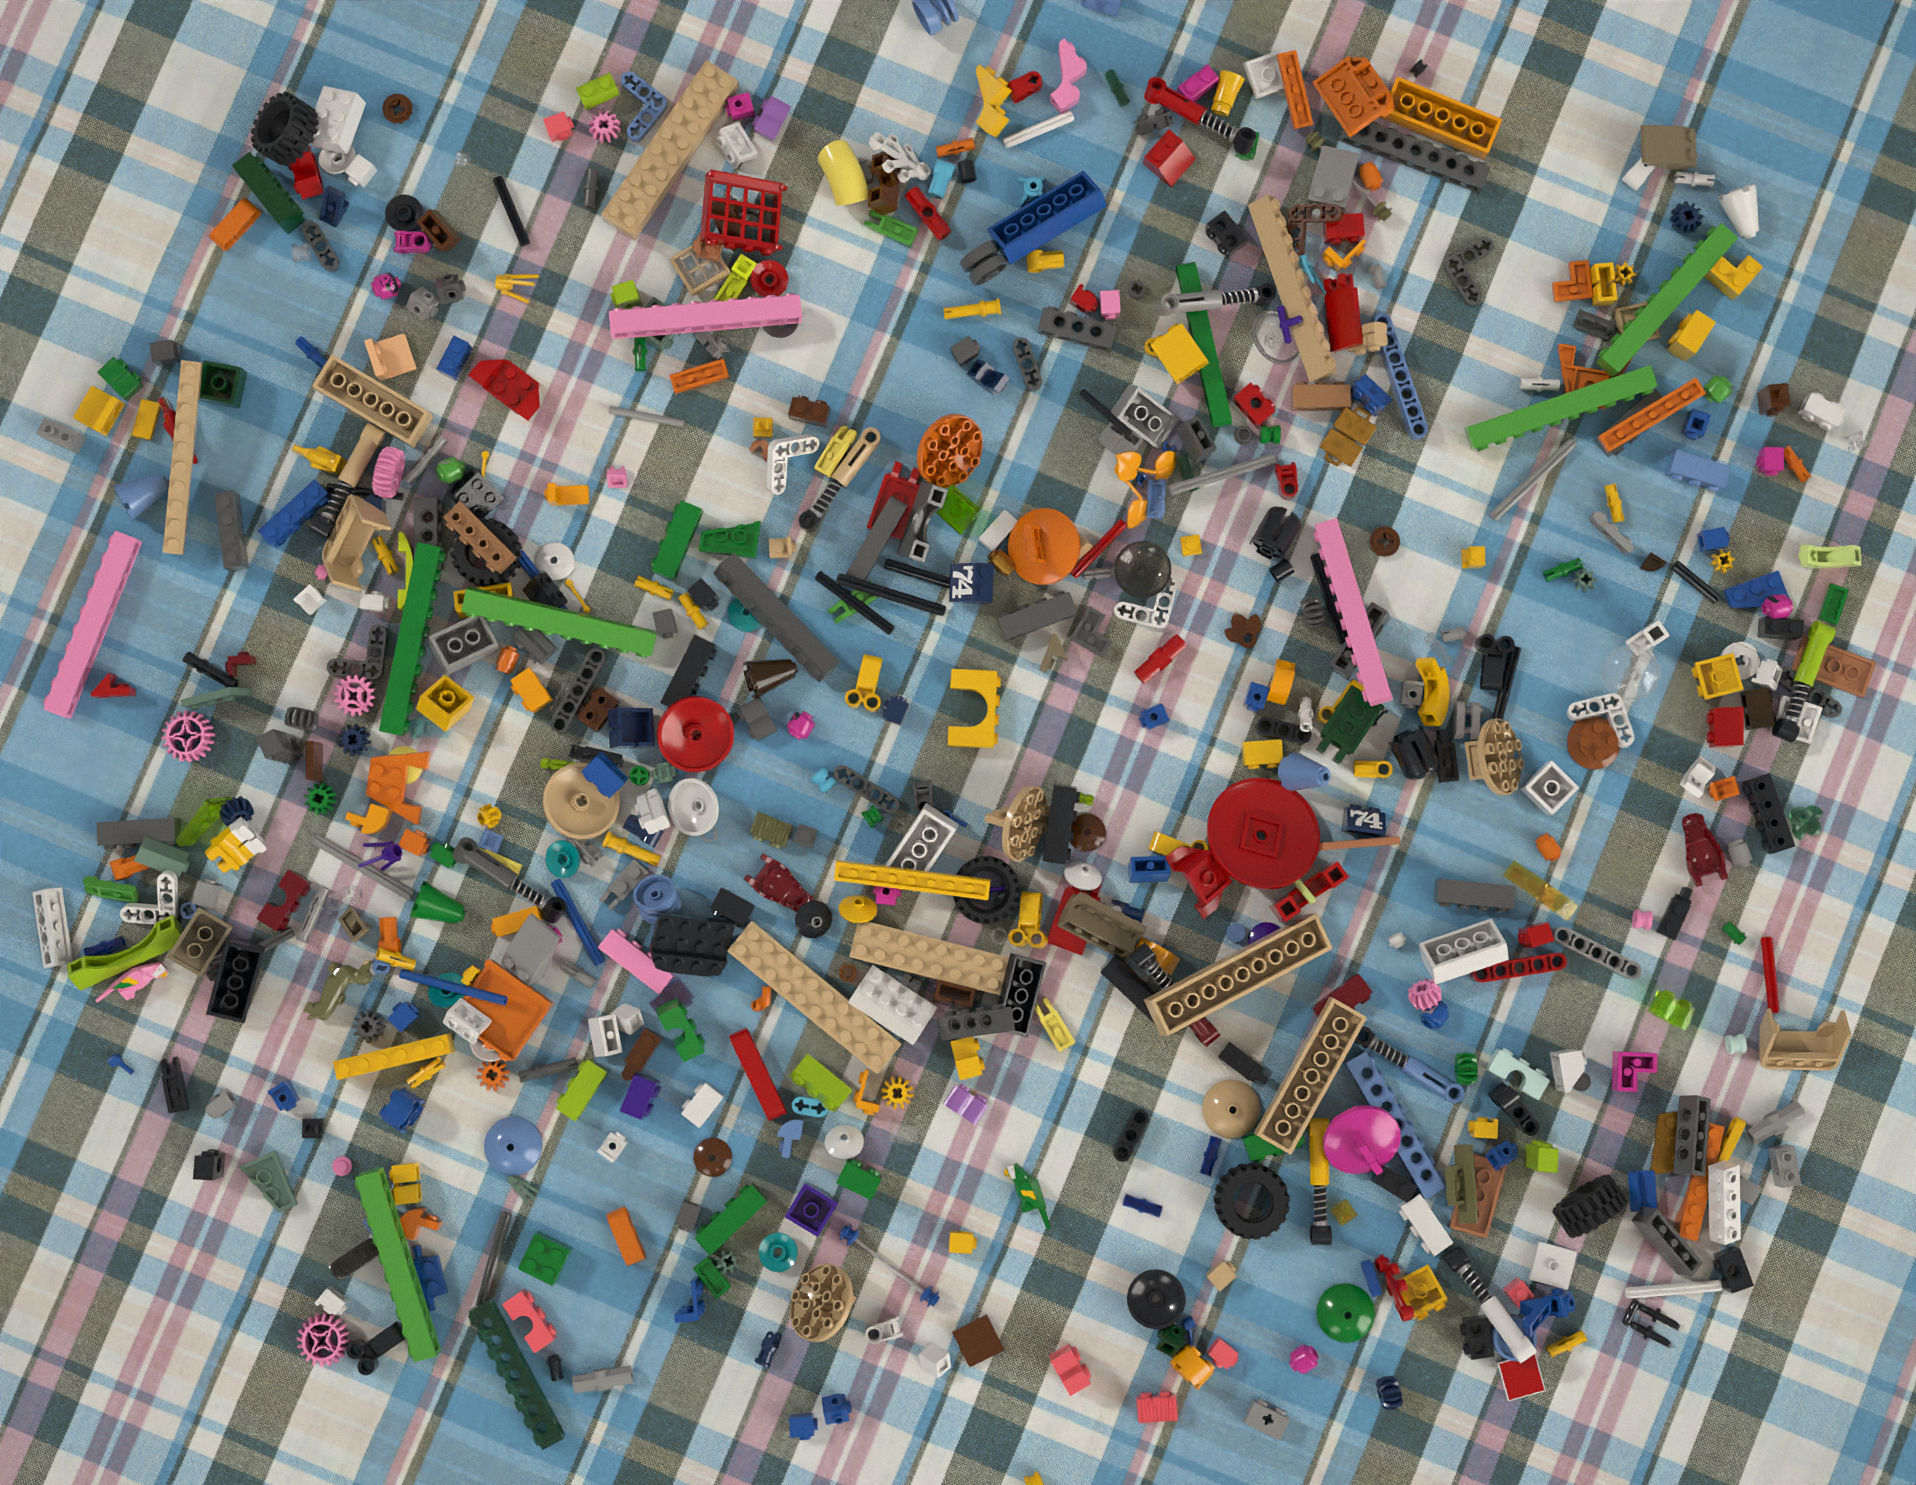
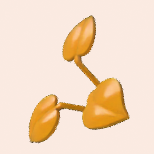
M1128 451L1115 455L1117 460L1114 469L1115 474L1138 497V500H1134L1128 509V529L1136 527L1145 520L1148 503L1146 499L1142 500V496L1129 480L1135 479L1137 471L1156 474L1157 481L1158 479L1166 480L1173 473L1176 466L1177 455L1175 452L1165 451L1161 453L1155 462V470L1140 468L1141 455L1137 452Z

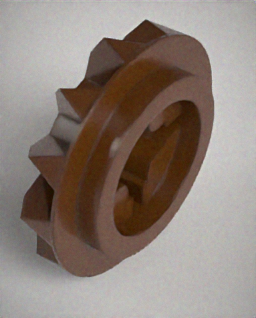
M392 94L385 99L382 111L388 121L393 124H402L404 121L409 120V117L413 114V105L405 95ZM398 105H400L401 109H403L404 111H399L398 114H396L395 110L392 108H397Z
M1382 526L1372 532L1369 543L1371 550L1376 555L1387 557L1393 555L1398 550L1400 538L1393 528ZM1383 536L1386 540L1392 541L1386 544L1385 549L1383 544L1378 542L1383 539Z

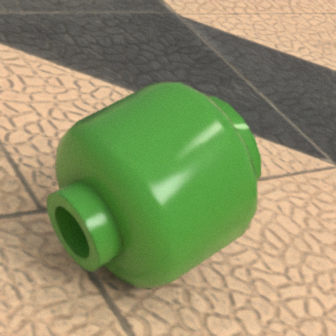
M1715 375L1704 384L1703 389L1706 394L1703 396L1710 403L1715 401L1719 404L1731 395V387L1733 385L1723 375L1721 377Z
M455 457L438 462V467L435 468L439 480L446 484L463 479V472L466 471L462 460L458 461Z

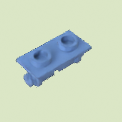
M1148 479L1146 513L1148 518L1163 520V516L1166 514L1164 496L1167 483H1165V479H1158V481Z

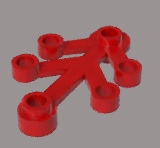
M1383 1254L1378 1255L1374 1259L1377 1271L1384 1274L1387 1291L1394 1298L1395 1307L1403 1322L1412 1320V1317L1415 1316L1414 1310L1411 1305L1407 1306L1400 1293L1408 1290L1405 1279L1397 1280L1393 1277L1400 1273L1397 1263L1390 1264L1388 1257H1384Z

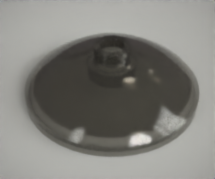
M1137 541L1124 547L1118 554L1114 564V576L1119 587L1128 595L1136 598H1149L1159 594L1167 586L1171 577V562L1166 552L1160 546L1148 541ZM1139 569H1144V570H1145V574H1144V575H1140V574L1138 573V570H1139Z

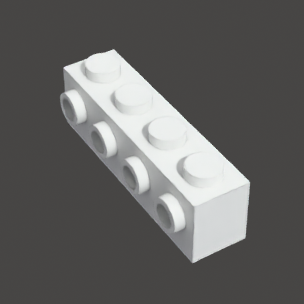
M1723 1160L1708 1166L1709 1240L1727 1245L1741 1239L1740 1165Z

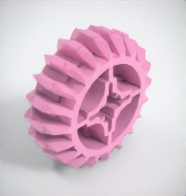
M386 446L379 454L372 478V489L375 495L383 498H392L398 492L405 468V454L402 450Z
M185 710L184 714L177 712V718L171 716L172 723L165 722L168 729H162L166 736H162L161 739L167 740L163 747H169L166 752L168 754L173 753L172 758L177 759L179 757V761L182 762L185 759L187 762H192L193 759L198 761L200 759L199 755L202 757L206 756L204 750L211 751L208 744H214L210 737H214L215 733L209 731L214 727L208 725L210 720L204 719L203 714L198 715L196 711H192L190 714L188 710ZM191 721L198 724L201 729L200 733L194 731ZM182 724L181 731L176 733L177 728ZM188 733H189V734H192V735H196V736H191V738H188V739L182 738V737H185L186 734L188 735ZM201 739L199 745L193 750L195 742ZM175 740H179L183 743V747H185V752L178 748Z
M318 1313L315 1315V1319L311 1316L308 1318V1322L302 1324L304 1329H299L298 1333L303 1336L297 1337V1341L302 1343L297 1348H303L304 1351L300 1353L301 1356L307 1354L305 1361L308 1362L313 1359L312 1365L315 1366L319 1361L320 1367H323L325 1362L328 1366H331L333 1361L337 1363L340 1361L339 1357L343 1358L345 1356L344 1351H346L348 1346L345 1343L351 1342V1339L345 1337L350 1334V1331L344 1332L347 1324L345 1323L342 1326L339 1324L342 1318H338L335 1321L334 1314L328 1318V1313H323L322 1317ZM323 1324L330 1326V1328L322 1331L320 1329L317 1330L314 1326ZM334 1332H336L338 1337V1345L333 1340ZM310 1334L311 1337L314 1339L313 1348L310 1344ZM327 1335L325 1343L321 1344L322 1337ZM325 1348L328 1351L331 1350L333 1353L329 1355H322L317 1352L320 1349Z

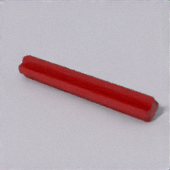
M1120 519L1085 554L1070 574L1074 578H1078L1127 527V524Z
M1762 937L1761 946L1767 1005L1772 1013L1780 1012L1773 938Z

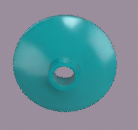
M735 598L728 609L731 624L743 632H752L760 628L762 623L758 622L751 612L749 615H744L743 611L746 608Z
M558 840L548 847L545 856L546 865L554 876L563 879L569 878L578 871L580 855L577 848L571 842Z
M448 972L436 977L465 985L461 982L463 978L456 973ZM429 986L428 989L430 1001L439 1008L452 1007L460 998L463 999L465 995L455 992L447 995L450 991Z
M772 1233L765 1237L760 1244L759 1259L763 1266L770 1271H786L793 1266L797 1259V1245L787 1234ZM776 1248L782 1249L781 1255L775 1253Z

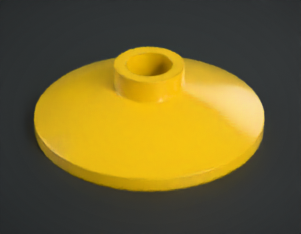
M851 895L840 902L839 913L849 922L865 923L876 916L877 905L869 897Z

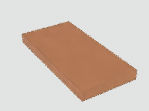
M1803 635L1791 666V669L1795 672L1798 670L1809 637ZM1828 644L1815 681L1864 698L1876 662Z
M1400 837L1322 842L1319 844V851L1400 844Z
M1474 1154L1478 1223H1459L1458 1205L1453 1208L1448 1227L1487 1239L1507 1165L1495 1171L1486 1157Z

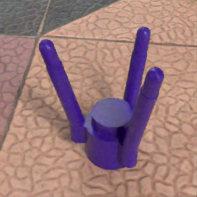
M394 841L364 843V847H384L380 856L360 863L358 867L361 868L384 859L389 861L381 868V871H384L395 862L401 860L402 849Z

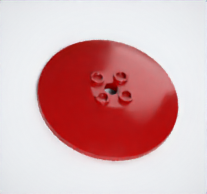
M1249 778L1232 784L1215 800L1207 819L1209 848L1219 866L1236 881L1252 888L1265 890L1283 888L1302 878L1315 862L1320 846L1319 825L1311 806L1297 791L1287 790L1282 787V782L1269 778ZM1256 833H1264L1265 840H1259Z

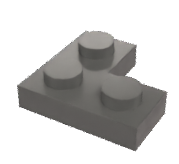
M1089 606L1070 640L1103 659L1113 641L1096 632L1106 615Z

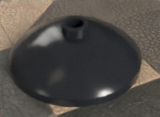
M1160 1269L1147 1270L1139 1274L1129 1286L1127 1292L1128 1309L1132 1317L1144 1327L1150 1329L1167 1328L1181 1317L1185 1308L1186 1297L1183 1286L1174 1275ZM1153 1295L1159 1296L1158 1302L1152 1301Z

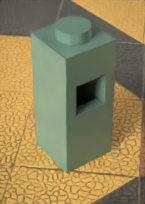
M144 836L134 859L137 863L161 872L165 870L173 871L177 878L180 877L181 872L186 873L190 864L187 861L189 853Z

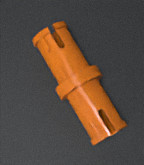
M972 137L961 141L952 140V143L936 146L938 158L952 154L956 156L960 152L975 149Z
M1789 445L1784 448V459L1789 464L1788 468L1794 471L1800 482L1803 483L1812 477L1802 464L1803 460L1797 457L1791 446Z

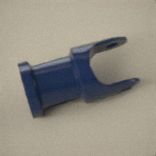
M1112 900V904L1121 907V912L1124 915L1141 923L1145 911L1144 908L1138 909L1130 906L1129 903Z
M772 1331L767 1332L761 1343L762 1348L758 1358L754 1360L757 1364L770 1368V1361L774 1352L778 1350L782 1335L778 1332L775 1334Z

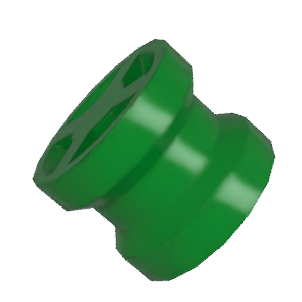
M636 766L630 771L629 777L632 783L643 786L649 782L650 773L646 768Z
M871 805L868 811L861 813L871 828L875 827L878 821L882 822L884 820L874 805Z

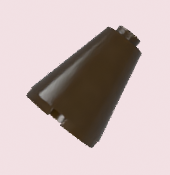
M791 659L743 662V666L747 667V670L743 672L749 692L753 691L755 694L752 695L753 699L795 678V673H798L797 665Z

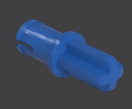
M303 336L299 337L295 342L296 345L307 355V359H311L322 370L328 360L318 351L317 347L314 348Z

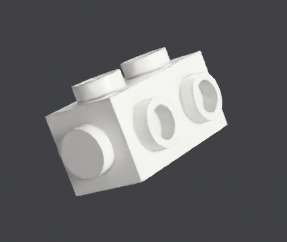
M1811 393L1806 396L1798 411V414L1802 415L1803 419L1810 422L1814 421L1819 424L1820 428L1827 431L1841 427L1845 421L1844 414L1846 410L1841 408L1842 406L1839 403L1830 402L1819 393Z

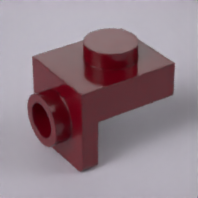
M238 652V656H227L228 661L225 662L226 672L231 677H237V666L255 665L256 657L249 655V652Z

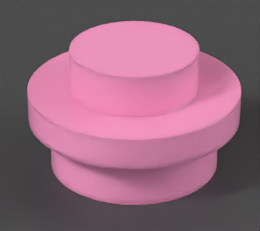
M324 563L323 565L319 564L316 569L315 575L318 576L317 580L325 581L328 575Z
M345 1156L336 1158L332 1164L334 1173L339 1176L349 1174L352 1170L351 1160Z

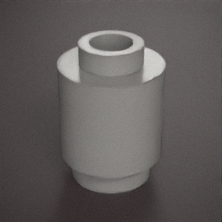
M1743 838L1729 842V848L1727 849L1733 865H1738L1739 868L1750 865L1749 861L1753 859Z

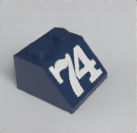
M950 564L949 602L984 605L993 602L994 564Z
M1350 804V807L1344 808L1341 831L1384 836L1386 834L1385 813L1380 812L1379 808L1369 807V810H1363L1360 805Z

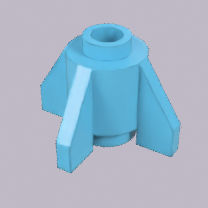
M1045 176L1040 178L1030 177L1028 179L1018 178L1017 182L1023 187L1024 194L1019 202L1021 208L1028 200L1034 201L1044 195L1042 190L1043 183L1047 179Z

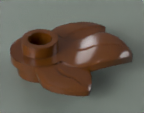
M1234 613L1231 619L1232 628L1224 630L1225 636L1229 641L1239 643L1244 648L1253 647L1257 642L1256 634L1261 629L1259 616L1254 614L1247 620L1241 614ZM1244 636H1249L1251 638L1250 642H1245Z

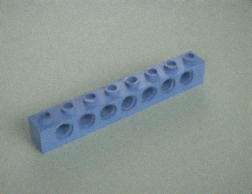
M1361 1051L1344 1061L1345 1067L1369 1106L1381 1108L1382 1103L1388 1101L1390 1103L1388 1112L1400 1121L1401 1139L1405 1135L1409 1136L1410 1142L1408 1145L1403 1146L1400 1140L1396 1154L1413 1183L1418 1186L1417 1190L1420 1195L1427 1199L1444 1189L1443 1182L1445 1179L1440 1171L1436 1172L1433 1165L1435 1162L1430 1154L1426 1155L1423 1150L1425 1148L1423 1141L1420 1137L1416 1138L1413 1133L1415 1131L1413 1124L1410 1120L1406 1121L1403 1116L1405 1114L1403 1107L1400 1103L1396 1104L1393 1099L1395 1094L1391 1087H1386L1383 1082L1386 1079L1381 1070H1376L1373 1065L1376 1062L1371 1053L1367 1054L1366 1051ZM1368 1067L1370 1069V1076L1363 1078L1361 1072L1364 1068ZM1378 1084L1380 1092L1377 1095H1373L1371 1088ZM1418 1152L1420 1159L1414 1163L1411 1160V1156L1413 1153ZM1428 1169L1430 1172L1429 1177L1422 1179V1171Z

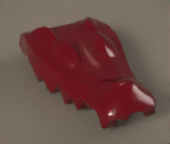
M1693 813L1683 817L1681 821L1685 834L1686 866L1695 886L1703 885L1701 877L1718 873L1721 880L1728 879L1724 853L1720 845L1715 841L1711 831L1707 829L1704 816Z
M765 853L760 858L766 864L753 879L747 874L744 878L758 894L768 900L789 907L795 912L804 903L814 901V898L803 889L786 866Z

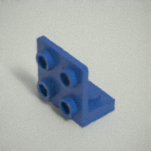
M1366 374L1350 388L1351 398L1365 406L1364 409L1375 417L1393 400Z
M695 1276L691 1280L693 1305L681 1306V1309H678L674 1315L675 1323L699 1321L703 1312H705V1302L701 1300L703 1281H699V1276Z

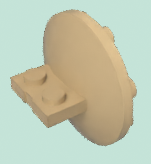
M1499 718L1490 719L1482 726L1478 741L1464 742L1466 757L1468 758L1470 780L1484 779L1489 789L1496 795H1509L1518 789L1521 770L1525 766L1520 751L1522 743L1520 739H1517L1508 721ZM1514 751H1518L1519 758H1514Z
M1030 785L1023 788L1016 795L1010 806H1004L1001 809H996L986 814L985 822L1003 827L1002 847L1008 859L1019 862L1028 856H1033L1041 836L1047 831L1046 818L1050 812V806L1047 805L1044 791L1039 787Z
M821 1264L802 1275L801 1281L791 1294L792 1301L790 1307L791 1325L798 1336L810 1342H822L836 1334L843 1326L851 1306L857 1298L853 1295L852 1283L846 1271L834 1264Z

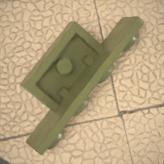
M1456 1144L1454 1145L1455 1164L1445 1166L1446 1199L1448 1206L1458 1205L1459 1223L1475 1224L1478 1223L1473 1145Z

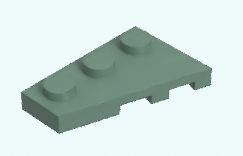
M228 687L181 699L182 707H190V710L202 709L204 705L214 706L218 705L219 702H230L235 699L253 696L251 688Z
M277 1151L239 1166L241 1171L245 1172L250 1181L259 1188L263 1196L278 1213L298 1205Z

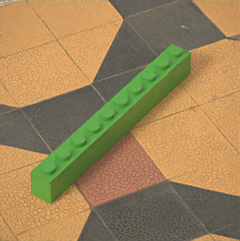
M1720 223L1716 228L1712 226L1705 235L1708 237L1704 241L1701 239L1693 247L1695 249L1694 253L1691 254L1689 252L1682 259L1684 264L1681 267L1676 266L1670 273L1672 277L1669 281L1665 279L1658 286L1660 291L1657 294L1653 292L1646 300L1648 304L1645 307L1641 306L1634 313L1636 318L1633 321L1629 319L1622 327L1624 331L1621 334L1617 333L1610 340L1611 346L1609 348L1605 346L1599 352L1598 356L1600 358L1595 363L1612 378L1620 372L1738 239L1725 225Z
M1649 365L1464 429L1471 450L1477 448V451L1489 448L1488 444L1495 442V445L1507 442L1506 438L1513 436L1514 439L1525 436L1524 432L1531 430L1532 433L1543 430L1542 426L1550 424V427L1561 424V419L1568 417L1570 421L1579 418V413L1586 411L1588 415L1597 412V407L1605 405V409L1617 405V400L1623 399L1626 402L1635 399V394L1641 393L1644 396L1653 393V388L1658 387L1652 367Z
M470 586L466 588L461 609L469 617L483 616L487 621L496 622V620L504 621L503 624L508 626H515L517 624L529 631H534V629L542 630L541 633L546 635H553L555 633L567 640H572V638L580 639L579 642L584 644H591L593 642L597 643L601 648H617V651L622 653L636 652L637 656L647 658V655L652 656L657 635L656 630Z
M382 1166L361 1172L355 1177V1187L360 1192L361 1206L367 1214V1225L372 1229L373 1243L379 1251V1262L385 1270V1281L389 1283L391 1289L390 1296L396 1304V1315L398 1320H401L403 1326L402 1334L408 1342V1353L414 1362L436 1357L441 1351V1347L384 1168Z

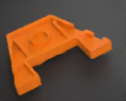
M1558 344L1557 348L1565 394L1612 378L1603 370L1574 366L1576 346ZM1632 358L1614 377L1625 373L1626 368L1631 362ZM1605 405L1600 406V407H1597V408H1598V409H1605Z
M431 751L372 757L366 795L418 825L421 821L423 807L404 802L409 766L428 769Z

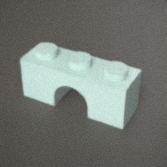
M1505 1048L1502 1050L1496 1049L1484 1069L1504 1080L1511 1071L1517 1070L1522 1077L1518 1089L1533 1099L1539 1100L1550 1082L1546 1078L1547 1074L1538 1068L1534 1071L1529 1067L1530 1063L1521 1058L1516 1060L1512 1057L1513 1053Z

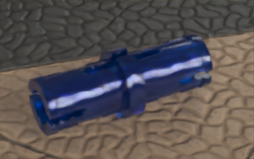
M123 936L109 941L103 940L100 941V944L84 948V955H109L110 952L126 948V942Z
M1210 1135L1206 1152L1203 1153L1204 1159L1199 1173L1211 1176L1215 1161L1219 1157L1217 1154L1222 1141L1221 1138Z
M1125 1194L1122 1206L1138 1210V1213L1142 1214L1144 1212L1158 1218L1163 1209L1162 1205L1154 1204L1147 1201L1146 1198L1140 1199L1129 1194Z

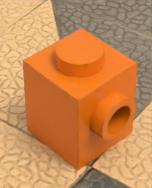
M406 829L399 842V846L410 853L422 857L423 854L426 855L429 851L431 839L426 837L427 834L418 829L415 832Z

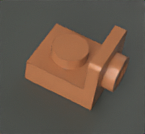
M699 233L697 239L693 241L692 249L697 258L719 262L724 245H706V242L700 241Z
M757 439L751 443L749 450L754 454L763 449L760 453L765 462H767L769 444L766 439Z

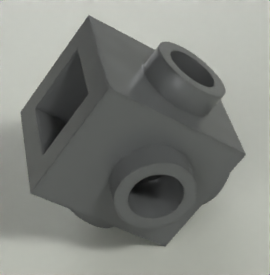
M447 274L436 279V290L441 304L456 303L464 299L466 287L464 280H460L458 274Z

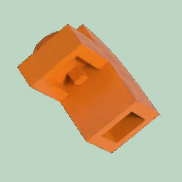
M425 1207L414 1208L400 1218L405 1237L411 1240L418 1238L421 1226L437 1231L441 1228L443 1221L433 1214L425 1216Z

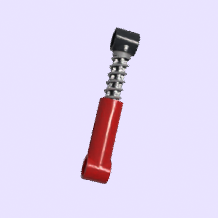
M1152 77L1149 79L1144 93V99L1148 103L1160 104L1197 126L1200 123L1201 125L1205 124L1207 129L1212 128V131H1217L1218 135L1223 134L1224 138L1228 137L1229 141H1232L1234 150L1239 154L1246 155L1251 152L1257 137L1253 129L1248 127L1238 129L1235 126L1232 128L1229 126V123L1226 125L1223 123V120L1219 121L1217 119L1218 116L1214 118L1212 113L1210 115L1207 114V108L1168 87L1162 78Z

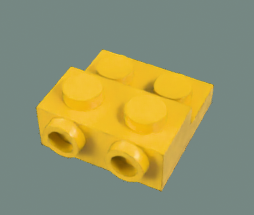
M1734 653L1696 662L1694 667L1691 668L1693 678H1698L1700 686H1696L1698 696L1703 697L1704 700L1744 690Z
M1428 1264L1400 1278L1405 1279L1408 1290L1400 1293L1407 1306L1411 1305L1414 1310L1415 1316L1412 1317L1413 1320L1416 1318L1419 1321L1429 1316V1311L1435 1309L1437 1312L1446 1307L1445 1303L1448 1302V1298Z

